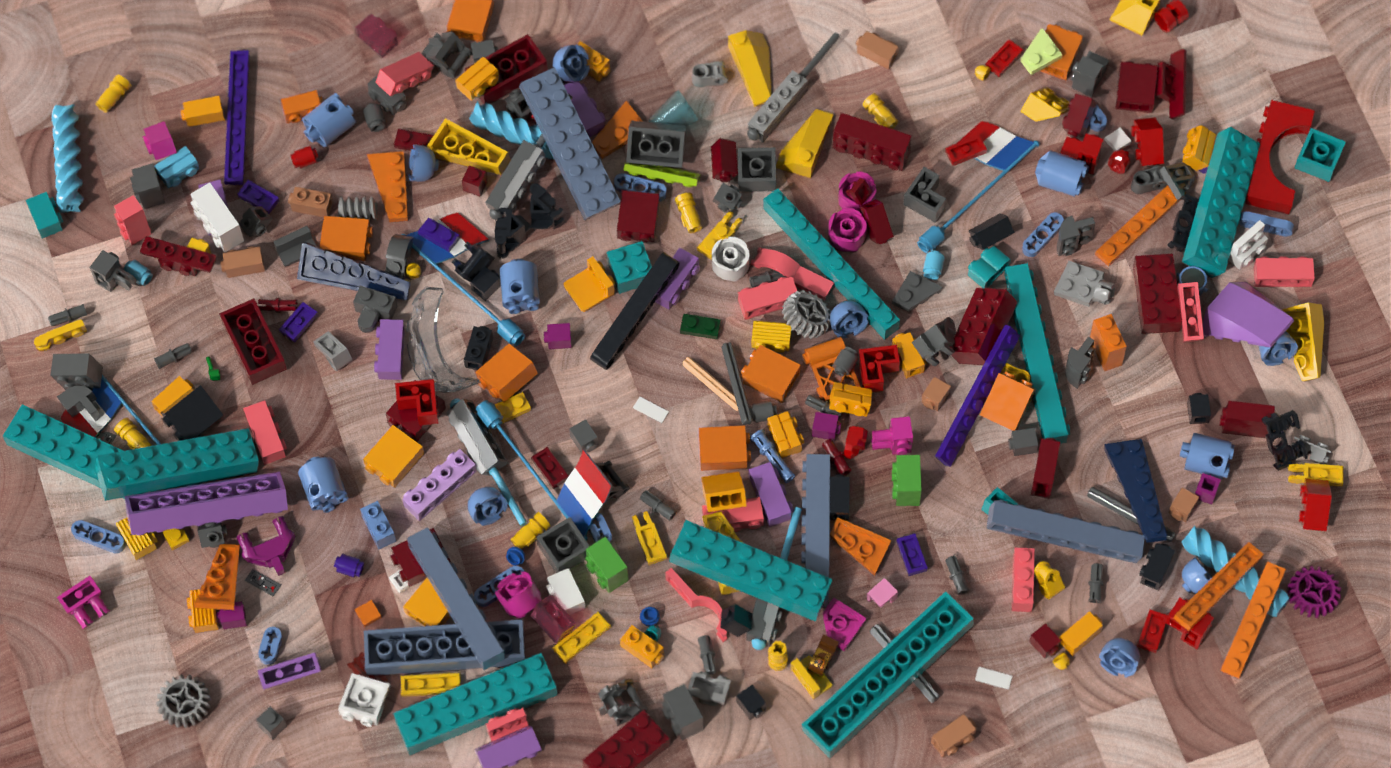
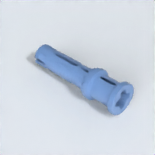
M760 429L750 437V440L758 446L760 454L766 456L771 464L777 468L785 483L793 480L795 475L775 450V444L770 442L765 435V430Z

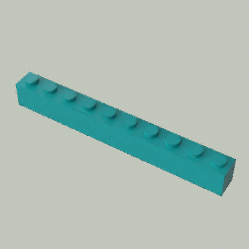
M778 188L763 199V209L828 280L834 282V286L848 301H855L865 309L868 314V323L884 340L899 330L900 319Z
M1028 263L1005 267L1004 277L1007 290L1017 301L1013 316L1017 333L1020 335L1019 342L1026 371L1030 375V382L1033 383L1032 387L1036 389L1033 395V402L1042 439L1053 438L1060 442V444L1067 443L1070 427L1069 424H1065L1066 410L1064 406L1061 407L1062 393L1060 389H1057L1056 385L1058 383V376L1056 372H1053L1052 368L1054 366L1053 355H1049L1048 352L1050 342L1049 338H1045L1044 335L1046 326L1045 321H1041L1040 318L1042 309L1040 303L1037 304L1036 301L1038 292L1036 286L1033 287L1032 281H1034L1033 271L1029 270Z

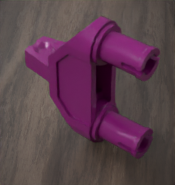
M283 516L278 517L281 524H279L277 518L272 521L279 534L273 539L253 546L247 532L242 533L245 541L241 534L236 537L243 550L242 558L246 562L269 567V569L274 567L278 576L285 574L282 563L285 562L295 541V534L289 530Z

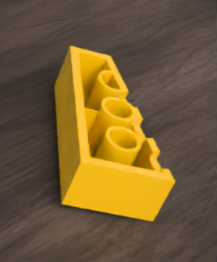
M446 118L427 145L434 152L436 159L467 167L470 165L498 175H502L511 161L507 151Z

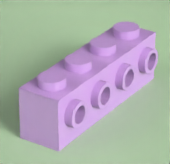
M461 449L456 453L452 452L442 465H437L428 477H424L419 481L418 486L404 494L402 499L404 507L420 522L477 472L476 464Z

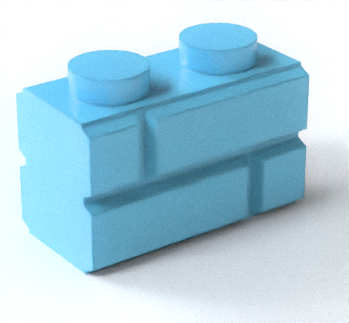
M186 146L154 165L157 175L168 189L172 186H178L184 178L194 176L198 169H200L197 160Z

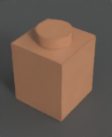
M934 377L922 394L921 402L928 409L939 411L950 394L951 386Z
M1182 487L1170 507L1169 514L1178 521L1186 522L1197 505L1199 496Z

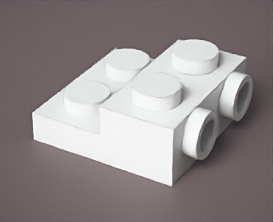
M1260 220L1233 243L1229 261L1239 270L1242 267L1249 266L1256 255H1261L1267 249L1268 238L1263 233L1265 224Z
M352 673L338 708L339 714L347 721H353V719L360 720L361 724L367 727H371L372 724L378 725L390 684Z

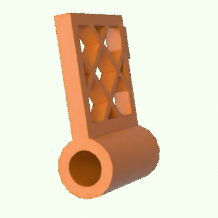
M841 337L804 349L805 353L802 354L805 364H809L819 386L816 388L820 399L824 398L825 402L830 400V395L827 396L825 387L827 383L834 384L833 381L829 380L834 368L829 365L834 363L840 351L845 348ZM825 367L831 371L826 379L819 375L817 369ZM854 369L851 370L850 375H844L840 383H843L844 378L847 377L853 380L855 386L861 387Z

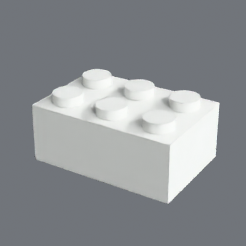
M211 183L191 193L193 201L190 203L194 209L193 212L197 219L202 220L204 223L203 227L206 232L212 234L217 248L221 247L224 252H227L244 242L238 222Z

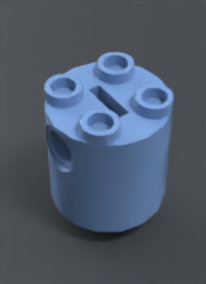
M334 93L302 118L306 127L304 134L312 143L318 142L321 146L327 147L356 123L352 116L354 112L349 105L345 106L342 103L338 94Z
M1050 150L1039 159L1035 173L1039 186L1075 197L1081 194L1084 185L1081 180L1082 177L1087 175L1090 165H1086V161L1077 160Z
M514 259L502 265L500 268L503 307L508 309L510 314H518L520 311L538 310L540 297L537 265L524 259Z
M1193 433L1191 443L1183 442L1179 457L1187 458L1184 470L1200 474L1205 473L1223 479V477L1227 478L1230 463H1227L1228 459L1232 460L1235 445H1232V442ZM1220 456L1222 459L1220 461H1216L1213 459V457Z
M313 457L299 469L298 475L312 510H323L324 513H328L334 510V506L348 500L345 487L333 458Z

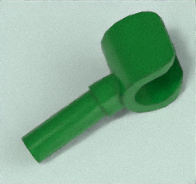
M206 357L210 380H220V369H214L211 357Z

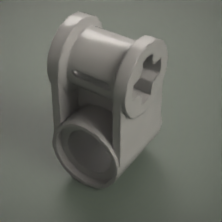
M716 61L695 65L692 70V83L697 87L727 83L728 77L724 71L725 63Z

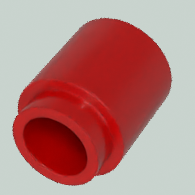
M311 145L290 154L294 167H300V169L317 163L316 159L319 158L316 148H311Z

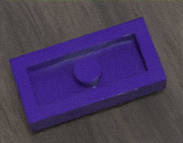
M247 180L237 194L240 199L254 207L262 206L268 214L271 213L280 201L279 197Z
M429 217L418 230V235L448 252L451 251L460 239L459 234Z
M302 302L281 326L279 332L295 343L316 319L318 312Z
M916 534L897 538L896 542L908 577L926 572L928 568Z

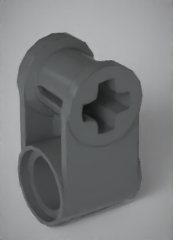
M1157 165L1136 172L1131 183V190L1135 194H1143L1165 188L1168 184L1164 181L1159 171L1163 167Z

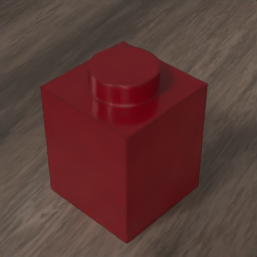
M469 165L462 179L463 191L480 197L488 182L486 171Z
M1046 623L1031 634L1029 640L1044 659L1049 655L1053 657L1060 650V638Z

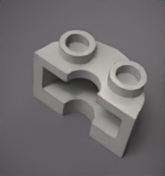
M693 672L688 687L691 697L700 698V703L710 706H717L718 703L724 705L731 680L724 676H718L717 679L710 678L711 675L709 673Z

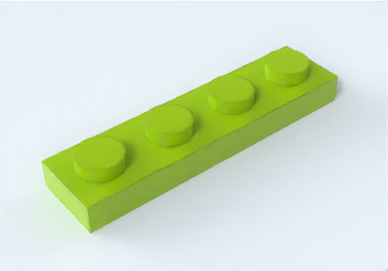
M625 163L624 171L631 175H646L649 179H664L667 183L678 182L682 183L683 186L693 187L697 186L700 181L701 174L671 167Z

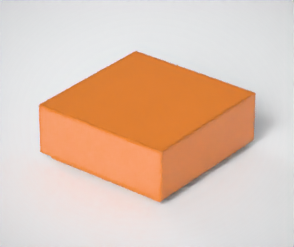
M372 600L354 609L364 628L382 618Z

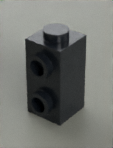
M1001 213L968 230L971 236L969 237L971 244L981 250L1015 233L1008 216Z
M473 327L464 356L465 368L478 370L486 363L493 341V332L488 327Z
M845 475L830 476L829 520H837V518L849 520L850 477Z
M1156 543L1154 549L1150 548L1146 557L1149 560L1147 566L1143 565L1139 576H1142L1140 583L1159 590L1175 550L1167 544Z

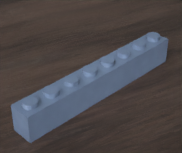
M807 454L806 461H803L802 472L806 473V479H802V490L806 491V497H802V509H806V515H802V527H806V533H802V545H805V551L801 553V563H805L806 569L829 578L830 454ZM829 592L822 607H827L829 604Z
M997 500L991 504L986 529L1131 563H1137L1143 555L1145 537L1136 531H1123L1115 526L1106 527L1098 522L1089 523L1080 518L1064 517L1060 513H1046L1042 509L1033 510L1021 504H1008L1004 500Z
M427 527L408 537L407 541L410 550L483 670L505 660L504 652L506 649L501 640H496V632L492 625L488 626L485 622L487 618L483 610L477 609L476 599L472 593L468 594L466 591L468 587L464 579L458 578L456 566L454 563L450 564L447 560L449 556L445 548L439 547V539L435 532L431 533Z

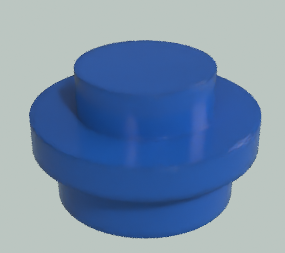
M514 546L508 549L506 555L508 562L512 565L522 564L526 558L523 550Z
M646 607L640 613V620L646 626L656 625L659 621V612L654 607Z

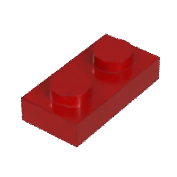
M1009 39L985 63V66L989 67L991 72L1000 77L1022 55L1023 49Z
M977 135L946 147L945 153L951 164L955 166L986 154L987 148L981 137Z
M1149 609L1137 647L1154 653L1157 652L1168 615Z

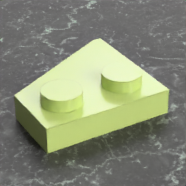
M1042 28L1022 56L1021 62L1032 75L1061 59L1062 53Z

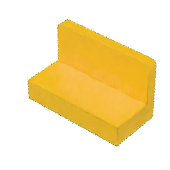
M810 655L801 661L796 658L791 662L790 669L813 700L832 688V683L824 673L820 676L807 669L812 659Z

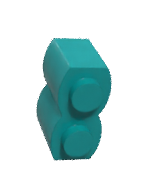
M992 246L990 249L986 248L982 252L981 258L977 261L973 260L968 266V276L982 288H988L997 277L1005 272V267L1010 266L1011 259L995 246Z

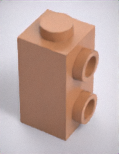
M866 31L856 41L857 54L888 70L898 56V46L892 41L880 38L876 33Z
M295 187L293 193L289 195L288 203L294 212L324 217L329 216L333 200L331 193Z
M251 246L244 250H230L227 253H222L221 269L222 272H226L227 278L265 271L260 247Z
M963 714L934 734L931 738V743L942 758L946 755L952 756L959 750V746L962 744L967 745L974 740L976 725L971 718H967Z

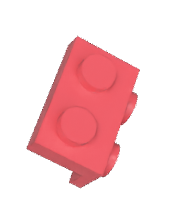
M523 708L520 710L513 709L501 718H492L486 724L491 741L529 726Z

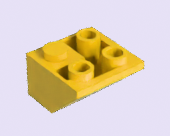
M1121 0L1110 17V21L1142 36L1153 19L1154 13L1159 9L1160 0Z
M1041 88L1030 93L1020 112L1035 122L1069 112V101L1056 96L1055 92L1050 88Z

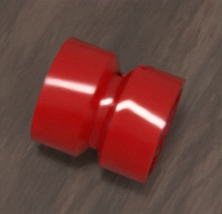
M1172 0L1166 5V8L1162 7L1154 13L1155 22L1166 33L1174 29L1177 24H1181L1189 18L1188 10L1180 0Z

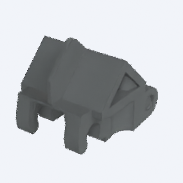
M443 32L442 35L436 33L433 38H429V44L422 52V55L428 61L434 64V66L439 67L441 73L450 78L456 76V71L467 56L472 54V51L453 32ZM460 52V55L449 68L446 64L449 55Z
M947 317L912 342L921 357L932 366H937L940 363L939 360L935 359L939 355L938 351H943L949 356L954 353V350L950 348L955 343L954 335L956 328L954 321Z
M624 679L612 687L606 686L598 693L604 704L599 709L600 715L603 716L608 713L610 718L613 717L617 726L630 721L642 710L648 711L647 706L643 705L633 686V679ZM626 689L633 701L632 703H625L621 694Z

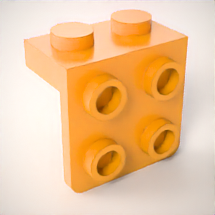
M593 256L587 259V269L564 282V288L582 312H586L614 295V279L611 275L607 276L601 261H596Z

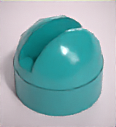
M655 625L648 627L644 634L656 642L662 634L661 629Z

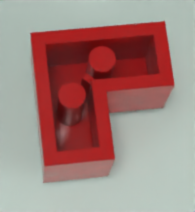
M1156 117L1134 119V126H1131V135L1135 138V142H1138V149H1135L1136 160L1142 166L1164 164L1162 126Z
M1087 133L1083 141L1075 137L1070 138L1066 136L1060 153L1077 160L1086 161V165H1090L1088 173L1094 175L1104 139L1095 134L1090 135Z
M897 345L859 349L858 361L863 388L871 389L872 392L883 391V373L899 371L900 359Z
M434 379L395 383L398 410L417 408L419 426L439 424Z
M1305 478L1304 485L1300 486L1301 504H1304L1303 510L1299 511V522H1302V527L1306 530L1327 531L1332 497L1329 481Z
M1179 597L1168 614L1165 623L1182 632L1180 640L1198 650L1211 628L1214 617L1208 612L1188 631L1174 619L1175 614L1189 601Z

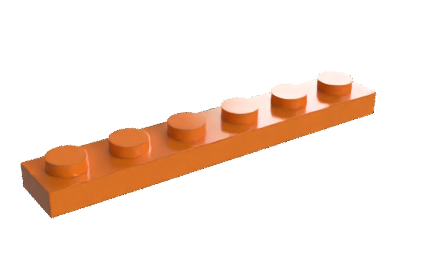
M1167 185L1096 250L1095 255L1109 267L1180 200L1176 199Z
M1248 542L1175 614L1174 619L1190 631L1263 558L1264 554Z
M1267 561L1222 665L1221 672L1240 679L1286 569Z

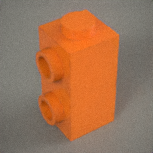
M317 90L281 99L287 124L301 121L304 116L323 102L322 96L318 97Z

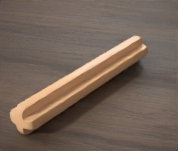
M687 357L683 361V366L734 410L738 411L735 396L730 390L691 357Z

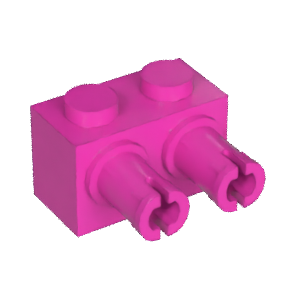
M910 416L891 418L889 429L872 431V450L890 448L892 455H907L911 453L913 433Z
M88 576L57 597L68 615L75 616L82 629L88 627L84 622L85 620L89 625L93 623V620H91L84 609L86 604H91L99 618L104 616L101 609H103L105 614L110 612L101 599V594L103 593L91 576Z

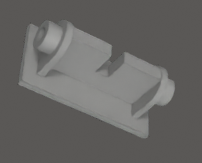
M1300 435L1299 438H1294L1298 441L1301 440L1305 444L1307 453L1308 451L1312 452L1309 459L1320 464H1327L1329 456H1326L1327 452H1332L1328 450V445L1320 442L1317 445L1310 443L1311 439Z

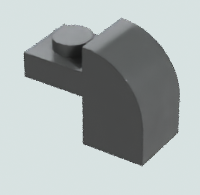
M394 234L391 237L386 253V272L402 278L405 277L407 258L411 255L413 237Z
M72 386L57 396L58 400L72 417L84 408L95 421L102 417L98 412L100 407L95 402L96 396L85 386Z

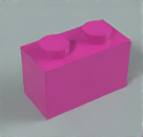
M164 121L143 129L145 132V136H142L149 155L153 154L155 160L177 153Z

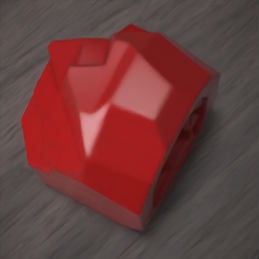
M1113 151L1108 161L1109 168L1118 174L1126 173L1131 163L1129 151Z
M857 426L849 427L844 449L845 458L852 459L859 452L865 450L868 430Z

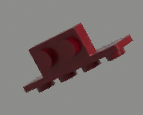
M1185 49L1170 55V65L1164 61L1157 63V96L1169 102V118L1172 120L1186 113L1187 51Z
M149 236L145 237L140 249L141 254L157 258L162 269L166 271L174 270L184 276L192 275L196 277L198 270L210 273L217 259L214 254Z

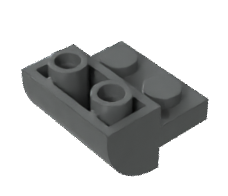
M1069 216L1062 222L1056 246L1058 256L1072 255L1077 251L1078 244H1087L1092 240L1095 227L1093 217L1075 222L1073 216Z
M1089 336L1078 351L1071 347L1068 354L1065 375L1068 382L1077 389L1081 383L1084 385L1090 376L1088 373L1091 370L1090 362L1095 348H1093L1095 340Z

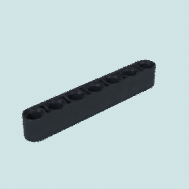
M665 252L658 257L591 354V361L605 370L611 367L680 266L679 261Z

